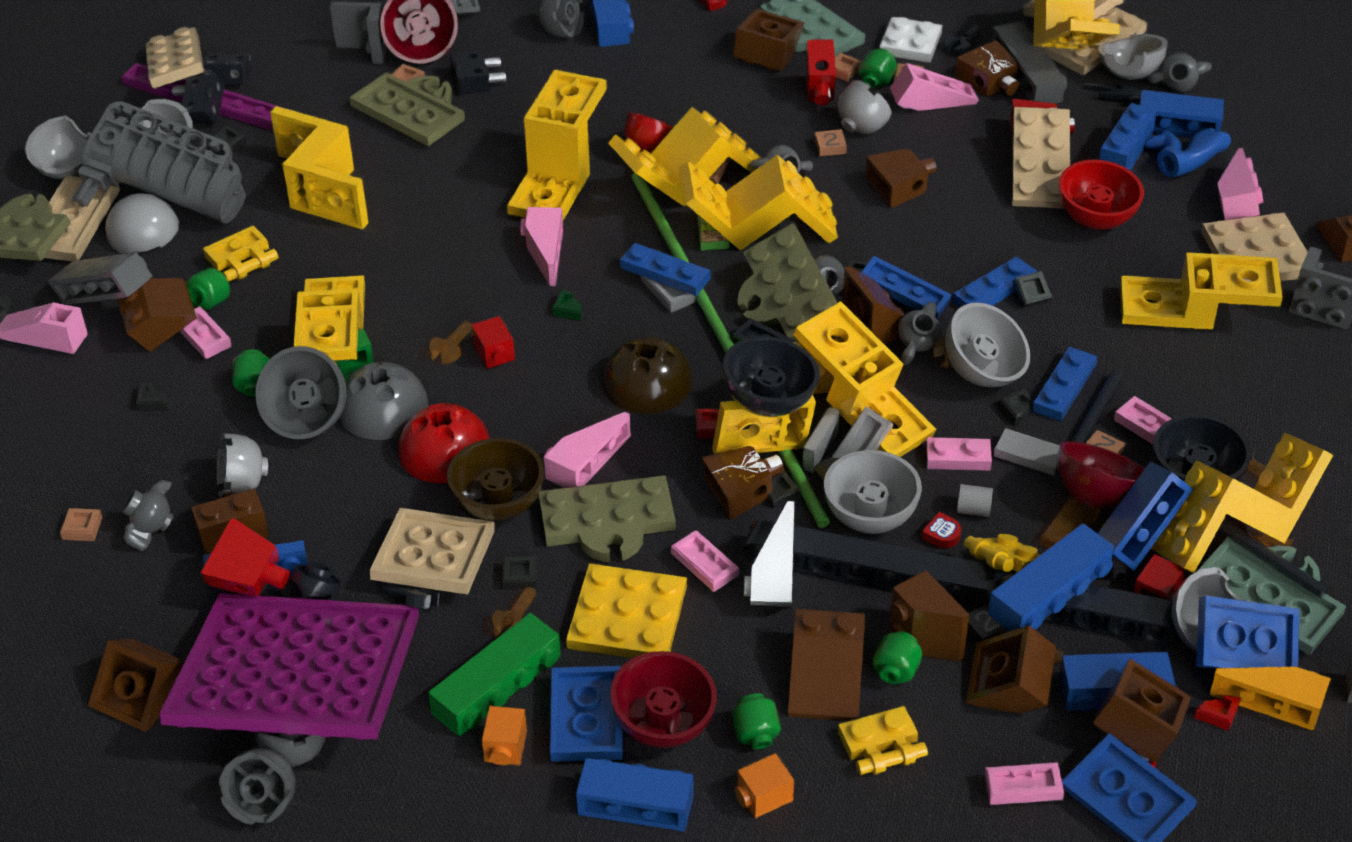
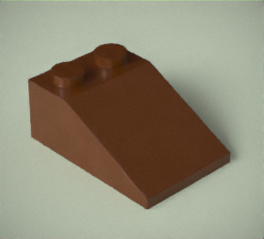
M796 609L788 717L853 721L859 718L865 614Z

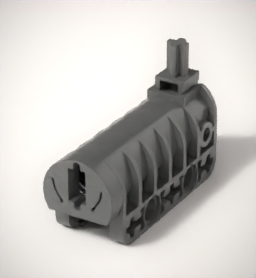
M117 101L106 108L85 145L82 155L83 165L78 171L83 181L72 200L81 207H88L98 189L107 192L110 185L117 187L121 182L220 222L229 223L240 211L246 193L241 184V171L238 165L232 161V150L227 142L131 104ZM123 111L127 118L119 116L116 120L114 114H120ZM143 120L152 122L150 128L139 125V123ZM158 126L161 131L166 133H169L171 130H173L176 137L168 136L158 131ZM194 139L202 141L199 148L188 143ZM221 149H223L225 155H217L214 154L212 151L219 152Z

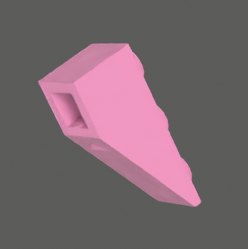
M1243 148L1237 150L1218 182L1220 204L1225 220L1260 215L1258 204L1263 203L1261 187H1258L1257 175L1253 170L1251 157H1245Z
M50 303L8 314L0 323V339L72 354L76 352L88 335L81 308L58 303Z

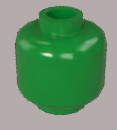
M886 49L870 50L861 62L858 73L862 81L871 86L870 88H883L889 84L895 74L897 63L894 55Z
M215 268L203 269L192 275L186 282L193 306L201 307L205 311L213 309L229 297V282L225 275Z
M255 349L241 352L232 361L233 387L245 396L256 397L258 377L270 359L261 351Z
M898 631L886 634L880 640L873 655L872 666L886 683L902 684L909 682L915 676L922 660V649L917 640L909 633Z
M756 693L741 697L731 712L737 740L744 745H751L752 749L759 750L771 746L772 740L781 732L775 703L769 698H764L763 694Z

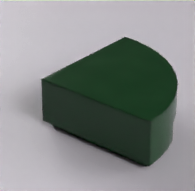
M561 289L552 308L553 316L581 321V303L574 298V294Z

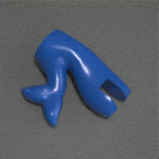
M1207 128L1196 133L1191 138L1186 150H1182L1179 139L1169 130H1164L1161 132V135L1150 138L1145 143V147L1162 150L1157 157L1160 171L1167 177H1178L1198 169L1216 154L1227 150L1231 144V137L1225 132H1216L1213 128Z

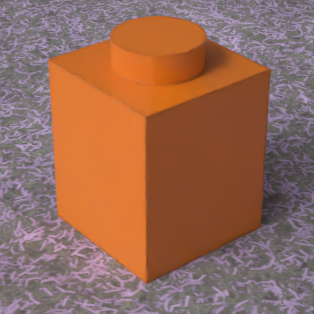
M489 707L482 739L485 762L497 765H520L527 733L525 709Z
M776 753L738 770L737 787H735L736 797L743 808L748 807L755 818L793 801L794 779Z

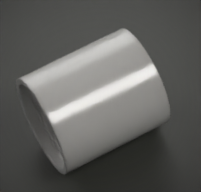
M961 484L957 513L990 517L993 488Z

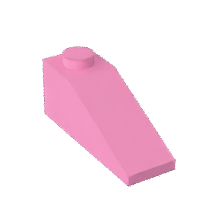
M908 63L905 64L890 87L895 102L904 109L912 108L923 111L974 105L979 101L970 84Z
M528 207L526 219H521V236H526L527 249L549 286H556L563 235L562 208Z
M626 412L620 413L562 437L544 455L543 462L545 464L546 479L564 488L585 486L631 436L630 414Z

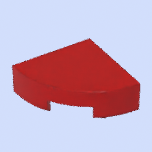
M1224 695L1220 699L1206 700L1197 708L1195 719L1229 731L1241 698Z

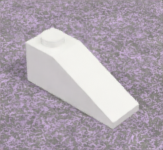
M788 501L752 566L751 576H745L744 596L751 597V605L791 607L794 502Z

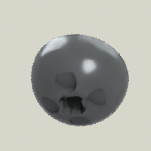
M291 347L274 355L263 367L256 384V403L262 419L274 432L291 439H308L326 432L339 419L346 403V383L340 368L328 355L311 347Z
M391 362L370 363L360 367L346 379L347 397L339 421L348 432L360 438L369 440L396 438L401 435L408 420L415 413L429 405L428 397L421 381L407 368Z

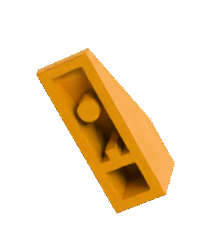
M1298 667L1217 668L1209 695L1219 699L1224 695L1240 697L1239 706L1314 731L1331 678Z

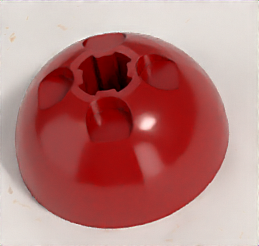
M1084 160L1074 163L1062 172L1059 179V197L1064 210L1076 223L1089 229L1108 230L1126 223L1138 211L1144 198V188L1139 178L1127 168L1109 161Z
M451 403L433 404L415 413L405 424L399 438L398 456L402 467L413 477L431 483H448L447 471L455 455L466 446L480 440L490 439V436L481 419L469 409Z

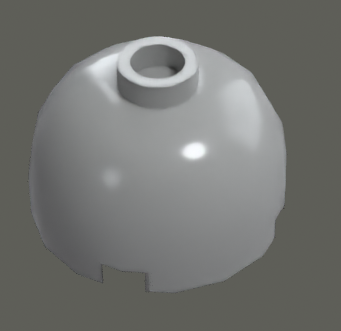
M853 80L840 95L837 104L838 113L842 119V126L849 132L855 131L860 134H871L887 123L892 115V111L888 103L878 92L874 96L868 91L871 86L859 80Z
M222 433L220 441H226L225 449H218L217 485L224 483V490L219 491L218 495L225 497L252 488L256 489L260 483L261 476H267L268 458L262 457L260 447L249 437L239 434Z

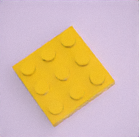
M589 564L566 639L567 649L634 658L641 654L655 651L670 652L687 588V577Z

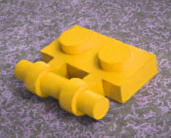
M254 226L203 248L205 258L215 269L222 271L230 268L222 272L228 282L234 279L241 280L247 277V273L258 268L263 270L269 267L271 262L279 259L275 249L264 252L269 249L268 240ZM252 257V259H250V260H248V261H245V262H243V263L241 262V261H243V260H245V259H248V258Z
M999 534L998 538L984 539L969 536L964 542V546L969 549L972 556L980 560H986L987 564L995 570H1004L1005 572L1012 569L1019 572L1040 556L1036 548L1018 542L1017 537L1009 534Z
M905 706L838 725V734L850 759L854 760L865 757V759L856 761L859 775L872 772L874 775L886 771V767L900 763L906 766L915 763L917 758L928 755L924 742L911 745V743L917 742L918 732ZM893 748L895 749V750L890 751V752H886V753H883V754L881 753L882 751H886V750L893 749Z

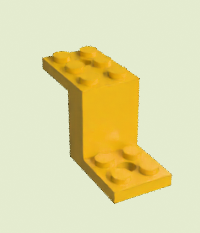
M1034 0V46L1081 51L1119 35L1120 24L1109 23V19L1104 18L1094 19V0Z
M559 70L553 71L524 117L528 172L507 205L508 214L526 218L528 207L562 208L564 220L590 175L587 121L607 89L605 79Z
M276 106L270 113L278 156L288 158L283 163V170L290 208L363 230L368 224L362 179L350 176L354 171L348 126Z
M693 107L689 109L651 154L645 149L640 152L641 148L630 138L624 141L615 134L609 141L610 146L637 175L683 206L686 204L679 167L687 161L696 168L700 167L703 169L708 178H710L728 156L751 173L755 170L751 169L750 162L761 159L751 148L745 149L747 143L736 133L731 136L732 132L723 123L719 122L716 125V119L704 110L700 113Z
M778 154L727 191L720 184H714L700 167L696 168L689 161L679 167L685 204L739 250L747 247L793 213L829 244L838 238L835 227L837 221L832 214L831 207L833 204L831 199L824 192L820 193L817 191L808 177L803 178L790 161L785 162Z
M843 338L833 339L839 343L845 342ZM792 342L806 350L818 365L820 377L813 394L829 393L835 377L800 342ZM812 395L808 402L800 409L781 417H762L746 411L735 401L721 402L712 446L713 453L717 454L746 446L754 447L757 453L802 449L808 439L816 401L814 396ZM751 425L749 429L743 430L744 427Z
M1284 433L1280 442L1276 445L1267 466L1260 474L1254 489L1196 460L1184 481L1193 491L1151 549L1194 573L1226 514L1285 544L1333 455L1288 433Z

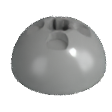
M970 303L959 308L951 318L945 335V349L950 364L963 379L982 387H1000L1014 382L1026 372L1030 363L1029 344L1021 328L1005 312L985 303Z
M878 450L857 451L839 458L829 467L824 478V493L832 513L848 528L866 534L885 533L906 522L915 511L922 491L920 477L911 464L897 455Z

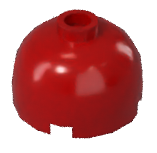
M629 111L625 121L624 135L625 139L630 138L641 148L640 152L645 149L651 154L675 125L670 126L665 124L666 122Z

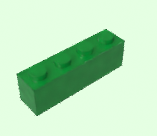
M529 613L428 692L431 714L459 737L469 729H474L488 715L490 706L502 707L510 696L520 688L528 686L535 676L557 662L561 656L559 634L532 613Z

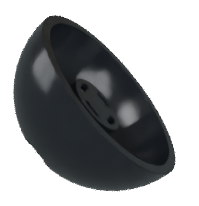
M761 336L741 340L729 348L723 360L724 382L732 398L746 411L762 417H781L800 409L812 397L819 382L820 372L814 358L802 347L781 338Z
M1201 414L1178 416L1165 422L1157 430L1154 437L1153 454L1155 463L1173 472L1182 481H1185L1188 471L1196 460L1237 481L1243 477L1250 464L1251 448L1246 437L1236 427L1216 417Z

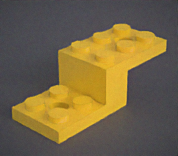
M1186 252L1181 279L1121 276L1122 324L1213 330L1219 303L1280 307L1282 290L1278 259L1273 257ZM1243 279H1250L1252 282H1248ZM1146 300H1154L1156 303H1151Z
M364 276L305 279L304 291L297 294L294 347L305 346L317 349L328 355L333 361L357 359L358 330L363 329Z
M842 302L835 304L796 327L793 336L835 377L826 401L834 409L840 410V415L851 426H853L866 406L888 421L894 422L899 427V429H890L878 447V451L902 457L927 441V437H933L936 428L894 387L904 364ZM831 336L841 337L845 342H836Z

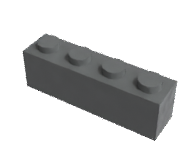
M1024 22L994 27L992 42L996 40L1017 61L1016 81H1018L1019 88L1027 100L1054 104L1063 102L1064 91L1067 89L1066 78L1056 68L1054 61L1045 53L1044 47L1034 46V34L1031 30L1029 31Z
M137 252L72 261L48 282L63 305L129 297L153 276L147 269L145 260Z

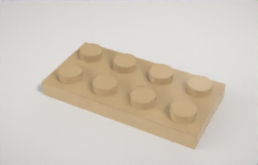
M1116 6L1108 10L1105 15L1096 18L1109 19V23L1120 24L1119 35L1105 40L1109 43L1118 39L1129 38L1135 32L1143 34L1147 28V22L1116 8ZM1105 41L1081 51L1044 47V50L1050 59L1084 76L1102 63L1098 48Z
M188 27L180 28L174 34L166 37L163 35L155 36L146 43L149 80L153 88L204 72L199 36L195 27L191 29Z
M1014 107L1012 206L1063 208L1058 187L1062 172L1070 166V109Z
M65 176L49 203L53 214H66L71 224L44 258L79 261L120 191L119 185L117 187L110 185L107 192L98 189L88 207L85 206L84 208L72 200L83 180L81 177Z

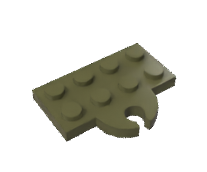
M386 72L349 97L350 105L355 109L427 146H430L465 120L464 111L451 105L452 89L449 83L445 81L438 88L440 83L439 77L420 76L405 82Z
M32 193L12 199L0 208V258L41 261L71 224L66 214H53L49 201L42 194L36 197V201Z
M794 223L743 252L754 274L744 282L739 290L738 306L744 311L754 301H761L757 309L753 311L747 310L743 313L746 320L751 318L767 327L780 323L786 336L798 342L793 336L796 327L838 303Z
M666 475L545 490L539 493L547 547L580 543L583 552L591 558L602 562L610 563V549L606 547L610 544L620 545V557L623 561L639 551L643 545L644 534L676 530V520Z

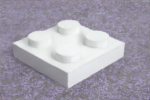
M892 17L880 48L890 51L894 57L930 63L942 33V25L933 24L932 22L908 20L904 17Z

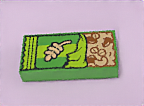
M697 214L701 251L729 249V240Z

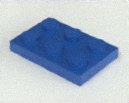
M1207 595L1199 597L1196 667L1211 669L1298 667L1299 609Z
M621 666L552 668L551 762L585 761L586 758L623 760L622 727L618 723L611 705L612 681Z
M1110 733L1062 781L1065 792L1128 842H1162L1196 806V799Z

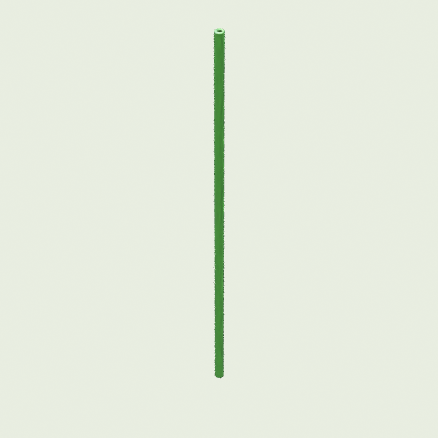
M634 172L631 179L673 257L689 262L646 181ZM703 288L696 296V300L726 354L734 343ZM792 450L778 451L793 481L801 490L800 494L818 527L824 528L828 526L830 520Z

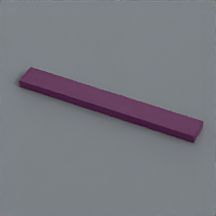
M139 63L133 65L121 76L123 85L182 103L183 95L174 96L172 88L174 86H184L187 78L153 88L149 80L148 66ZM224 90L220 115L274 131L270 112L276 105Z

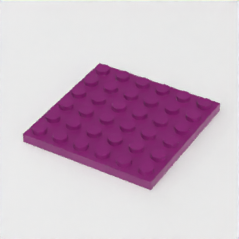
M219 593L160 711L161 725L181 728L200 727L212 728L214 730L230 729L249 732H275L287 735L304 734L319 735L321 737H349L359 740L377 739L419 619V608L409 605L268 596L252 597L248 595Z

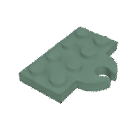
M772 0L760 6V10L805 22L795 52L807 50V40L834 39L835 57L839 53H845L865 43L864 33L815 0Z
M1229 537L1224 540L1200 567V569L1221 568L1229 578L1227 581L1228 587L1241 599L1248 600L1249 602L1299 609L1298 649L1309 656L1342 617L1346 609L1344 604L1327 594L1321 599ZM1276 545L1268 547L1289 562H1292L1297 548L1291 546ZM1308 555L1304 558L1299 569L1320 582L1319 568Z

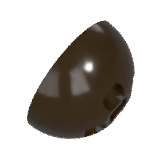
M639 337L622 344L610 356L603 373V390L608 399L626 411L639 414L660 413L678 406L688 397L693 386L692 371L684 354L670 342L656 337Z
M490 438L466 446L455 455L447 471L448 485L456 502L469 514L489 521L507 520L527 510L539 495L544 478L543 463L536 451L520 441L507 438Z

